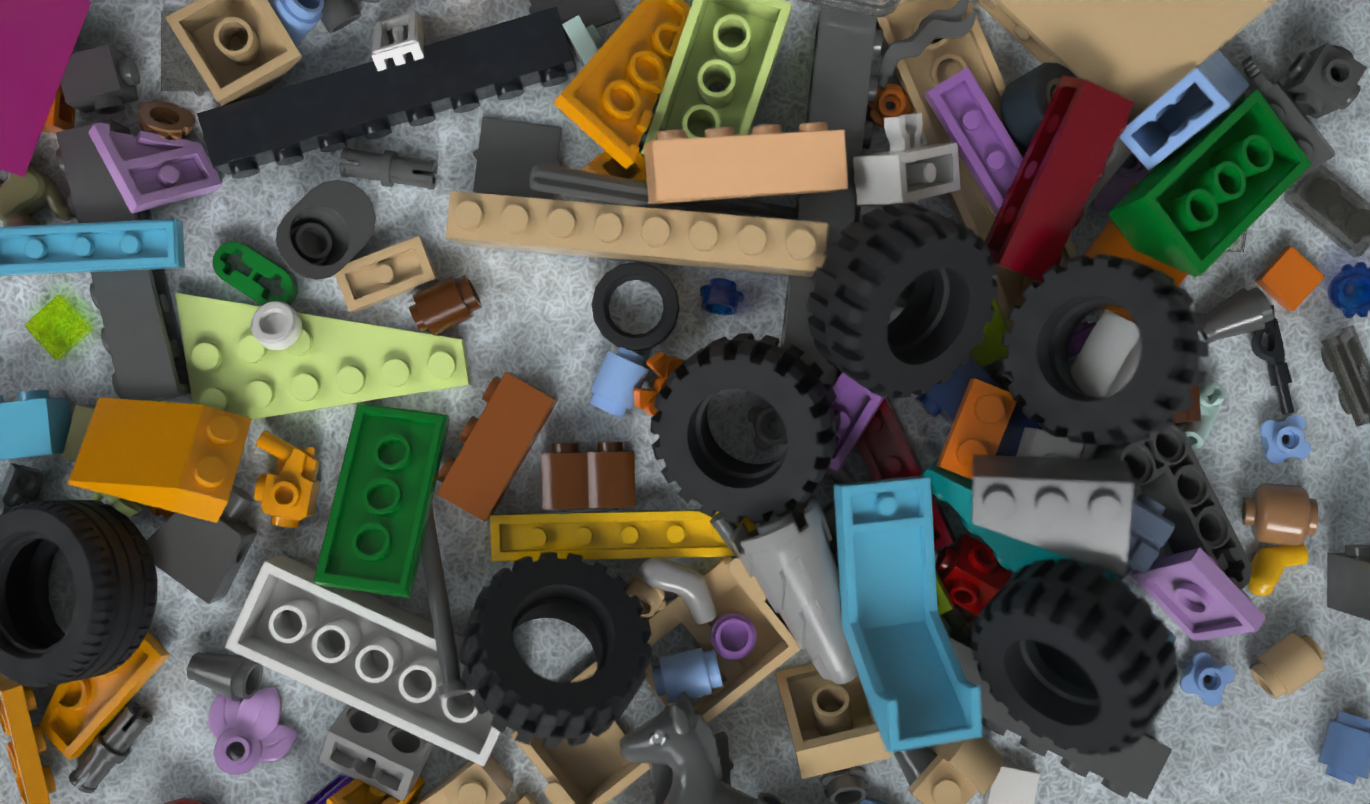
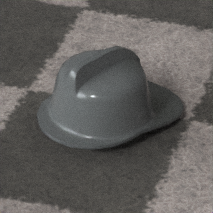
M341 180L322 182L311 189L283 217L278 225L276 245L280 257L289 269L301 277L314 280L330 278L342 270L372 236L376 221L373 203L366 193L353 183Z

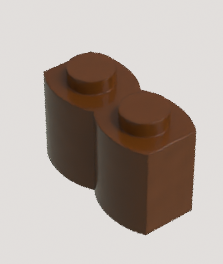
M625 441L597 442V451H579V443L576 442L551 443V452L541 453L542 509L636 507L634 450H625Z

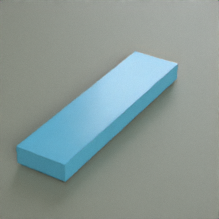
M179 219L0 227V277L185 268L183 221Z

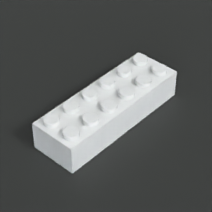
M283 554L264 561L225 645L226 649L483 767L485 766L501 733L490 725L494 716L489 710L484 714H480L473 705L472 700L476 692L475 689L455 697H439L438 686L442 685L433 623L362 591L317 585L313 582L315 569ZM454 633L462 677L465 666L460 663V650L464 638Z

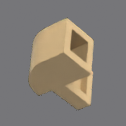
M983 734L982 737L930 745L929 748L937 755L936 758L907 790L921 804H967L977 791L984 795L991 787L1002 767L1003 754Z

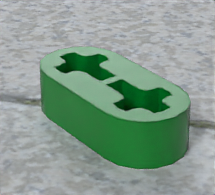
M227 242L215 251L213 268L216 275L259 304L264 305L273 301H281L291 305L295 301L298 294V283L295 276L252 247L239 242ZM243 252L241 261L252 268V272L248 275L234 270L230 274L232 265L227 262L230 255L239 256ZM262 275L275 281L282 277L280 286L285 289L284 294L281 297L273 295L269 299L270 289L259 282Z

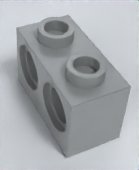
M347 704L328 730L319 762L355 779H360L365 784L371 785L404 802L426 766L434 744Z

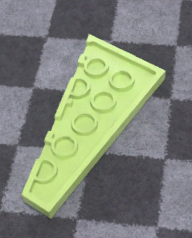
M175 292L193 404L211 406L256 420L471 385L465 342L462 339L434 336L432 334L296 312L302 321V332L298 340L288 348L270 350L265 348L251 331L252 317L261 306Z

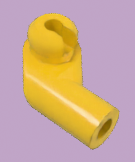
M1301 543L1295 546L1276 545L1259 549L1251 562L1252 575L1247 584L1249 591L1257 596L1270 595L1277 585L1284 568L1308 563L1306 546Z

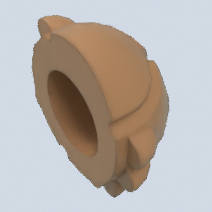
M159 101L144 102L138 105L139 123L142 131L159 134L160 137L169 140H178L181 137L185 138L194 128L195 117L185 108H179L178 105Z

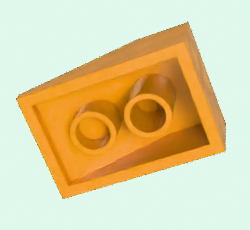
M99 397L68 485L217 523L229 501L252 419L202 404Z

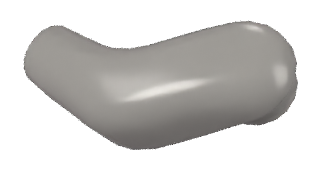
M663 557L650 558L641 565L640 576L644 582L650 587L678 594L686 603L697 624L710 622L718 616L705 577L698 571Z

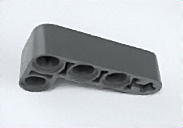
M1173 424L1164 431L1150 432V438L1136 443L1124 442L1121 445H1108L1093 456V459L1127 461L1134 487L1139 486L1143 495L1166 508L1162 516L1175 523V528L1167 540L1174 554L1201 548L1217 562L1219 568L1239 589L1247 586L1252 575L1250 561L1193 449L1178 426Z

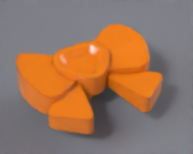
M658 352L648 359L646 364L659 377L652 381L654 389L634 388V405L643 409L651 417L659 411L654 406L659 391L667 385L666 379L685 360L675 356H667V354Z

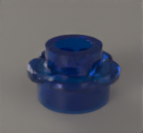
M713 278L709 284L703 285L700 288V296L702 297L701 308L712 314L734 315L737 313L738 303L744 300V294L736 290L737 284L724 278Z

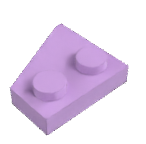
M101 122L93 124L88 132L131 214L209 194L218 190L223 184L215 168H213L205 149L199 142L184 139L169 140L160 137L159 134L140 131L137 136L110 131V124Z

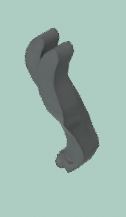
M960 0L957 5L949 10L934 11L929 14L912 36L892 43L886 50L878 71L880 74L878 86L886 87L889 77L893 76L897 63L902 59L920 56L933 40L939 38L958 39L966 36L972 29L976 19V14L972 12L966 19L962 20L969 0Z

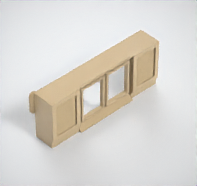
M732 556L725 557L703 575L718 613L715 619L704 624H697L686 603L679 595L669 601L663 610L655 612L652 617L647 619L652 632L647 643L651 647L679 624L683 623L704 651L714 650L710 633L714 622L720 616L736 612L745 615L754 624L757 640L753 650L747 656L731 660L722 657L715 651L719 670L726 679L722 681V687L712 689L713 694L705 695L693 704L694 713L700 714L706 723L710 722L800 650L785 622L778 613H775L770 603L766 600L767 597L755 576L750 577L741 560ZM597 661L592 662L569 682L583 680L592 676L596 672ZM650 662L645 670L647 673L645 680L657 693L652 668L655 667ZM667 695L659 696L665 705L674 704H669ZM616 720L600 736L597 737L591 733L585 743L573 747L568 744L567 739H563L557 749L543 748L542 739L532 738L529 745L516 741L547 780L545 796L551 804H606L650 769L649 763H630L621 755L620 740L626 735V732ZM513 730L511 736L515 740L518 732Z

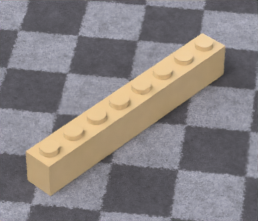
M450 191L445 238L461 245L813 277L816 268H822L827 259V256L823 254L828 248L830 230L829 223Z

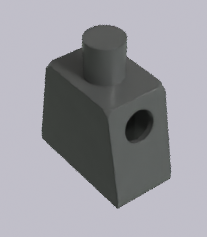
M233 485L229 501L217 523L175 512L146 540L154 557L155 566L207 604L224 598L257 535V531L240 520L253 502V498L241 488Z

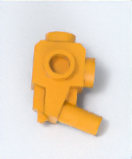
M264 430L259 436L256 446L277 457L278 462L276 472L259 476L254 490V498L256 501L262 502L261 509L265 514L272 515L271 524L287 528H299L301 520L307 519L315 513L321 482L317 479L320 460L315 457L316 448L313 446L308 448L296 447L271 432Z

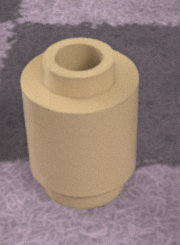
M1291 632L1255 659L1257 664L1250 668L1249 671L1258 685L1273 699H1277L1283 694L1290 696L1325 670L1322 659L1325 658V653L1310 636L1304 635L1299 637Z

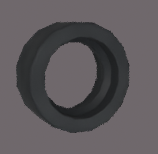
M640 262L620 264L607 272L595 287L591 303L593 319L601 334L617 347L631 351L652 349L664 342L676 327L680 311L677 290L670 278L655 266ZM640 280L648 282L657 289L662 297L663 312L660 321L653 329L646 333L634 335L623 332L615 326L610 317L609 302L611 295L618 286L627 281Z

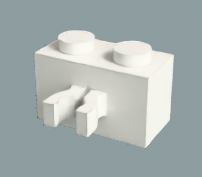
M922 113L884 118L885 133L890 143V150L853 157L857 205L908 203L961 190L958 144L921 145Z

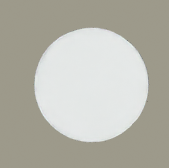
M273 301L264 304L254 313L251 320V331L265 348L282 350L290 347L298 340L302 332V321L289 304Z

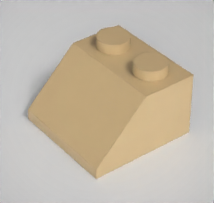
M195 0L165 17L215 99L222 106L261 95L270 90L303 57L268 0Z
M813 663L775 672L802 779L892 757V753L885 749L859 675L847 683L835 684L833 680L823 679Z

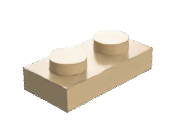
M420 236L348 262L342 270L335 274L347 308L352 313L439 281L424 240Z

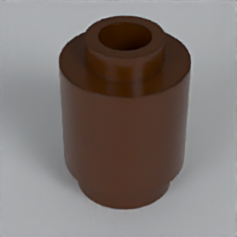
M466 274L457 279L452 275L413 294L415 304L410 306L409 310L420 331L428 329L435 336L474 317L473 312L482 308V304Z

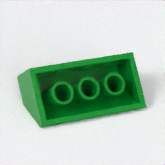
M1257 89L1236 99L1227 109L1165 157L1113 206L1107 214L1135 251L1197 277L1202 275L1312 163Z

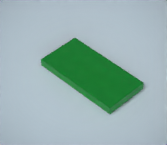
M357 403L313 580L314 583L320 586L411 598L450 423L448 415Z

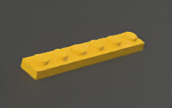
M700 509L504 513L490 515L491 562L515 561L526 556H531L533 561H538L540 554L545 552H556L559 559H566L568 553L583 556L582 560L653 557H727L735 555L710 523L712 517L701 513ZM745 516L740 523L744 522L749 532L756 528V524L750 521V516Z

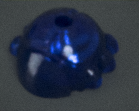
M1358 262L1354 267L1350 264L1343 265L1341 272L1331 280L1328 286V299L1337 309L1342 310L1343 315L1348 319L1352 318L1355 314L1359 317H1366L1370 310V267L1367 268L1364 262ZM1351 285L1353 287V291L1349 294L1348 287Z

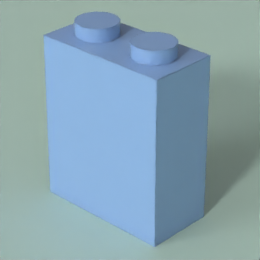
M1217 50L1128 124L1119 138L1149 171L1227 109L1248 88L1249 83L1226 57Z

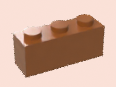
M505 372L502 379L498 376L492 379L482 397V400L487 402L485 409L479 419L475 416L470 418L459 440L465 443L457 458L450 456L446 460L437 476V480L442 483L436 493L437 495L484 522L489 520L490 515L495 513L559 400L510 372Z

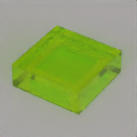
M62 295L54 297L24 325L55 360H61L94 330L65 296Z

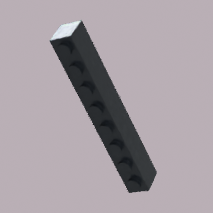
M556 6L425 45L424 58L414 60L412 52L406 53L405 64L396 66L393 57L388 58L387 69L377 71L374 61L200 112L197 113L213 168L227 175H232V178L239 179L258 174L260 172L259 166L276 161L277 165H290L300 162L304 159L303 153L320 148L321 152L341 150L348 146V139L362 135L365 136V139H377L392 133V126L409 122L410 126L425 125L436 120V113L453 109L454 113L469 112L480 106V100L496 95L498 100L516 98L524 93L523 87L541 82L543 87L556 86L566 82L569 79L567 74L576 72Z

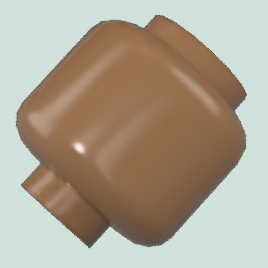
M1264 483L1256 488L1253 498H1244L1242 523L1243 525L1251 526L1253 536L1258 542L1299 545L1305 541L1307 535H1315L1318 524V503L1316 499L1309 498L1308 492L1301 486Z

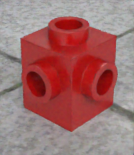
M966 534L952 548L945 546L935 561V569L952 602L976 615L1009 580L1011 571L1005 569L996 560L992 548Z

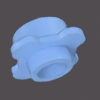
M1291 414L1283 421L1265 420L1262 422L1259 432L1261 434L1262 446L1265 449L1264 456L1268 462L1281 464L1286 458L1296 457L1297 459H1304L1310 454L1311 445L1305 441L1303 429L1306 426V422L1303 417ZM1287 435L1289 440L1284 444L1282 437Z
M1201 651L1194 654L1192 661L1184 671V675L1181 676L1179 684L1184 692L1189 694L1195 693L1202 697L1206 705L1216 706L1222 701L1221 693L1225 686L1234 681L1235 672L1231 666L1227 664L1220 665L1212 660V656L1209 653ZM1206 675L1211 677L1208 683L1204 682V676Z

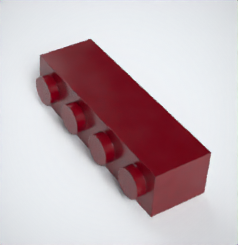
M1062 75L1044 113V117L1037 128L984 241L995 263L1040 282L1045 281L1042 276L1045 270L1055 264H1060L1062 250L1073 228L1082 219L1084 205L1093 186L1104 174L1106 160L1116 139L1121 136L1127 126L1128 115L1134 104L1133 101L1088 80Z

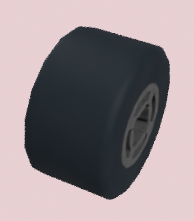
M1042 63L1008 84L1002 94L1001 115L1004 126L1012 140L1025 152H1027L1044 117V113L1062 75L1077 78L1068 68L1058 63Z

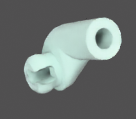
M1208 381L1199 386L1201 421L1187 422L1183 430L1192 449H1199L1203 446L1219 415V404L1225 399V391L1218 382Z

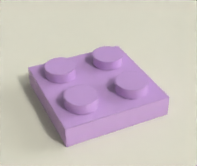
M1201 548L1157 558L1149 571L1142 573L1134 570L1131 574L1192 641L1256 632L1266 619L1252 603L1250 597L1239 589L1219 568L1217 562Z

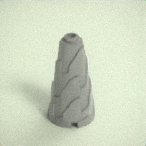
M812 496L808 502L807 500L804 503L798 502L792 512L781 518L773 512L768 522L757 523L756 528L751 532L748 531L744 522L731 533L729 538L733 548L749 576H755L775 613L779 612L800 650L805 649L823 679L833 680L835 684H844L855 679L859 674L842 630L839 570L829 542L832 540V536L818 500Z

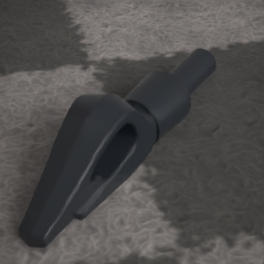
M1271 305L1274 314V305ZM1274 314V319L1265 323L1264 329L1255 332L1251 349L1257 357L1267 361L1270 385L1276 386L1282 414L1294 412L1288 383L1293 381L1288 364L1285 362L1284 345L1278 321ZM1264 333L1268 335L1267 350L1263 349L1261 345Z

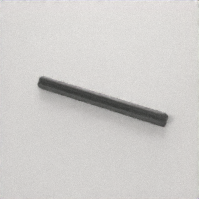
M540 163L533 164L529 177V185L533 190L634 207L797 220L798 216L796 208L741 198L648 204L647 182Z

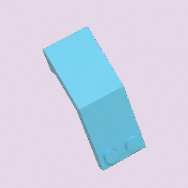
M913 476L834 485L842 630L885 749L889 752H896L982 737L980 687L966 680L937 609L931 478Z

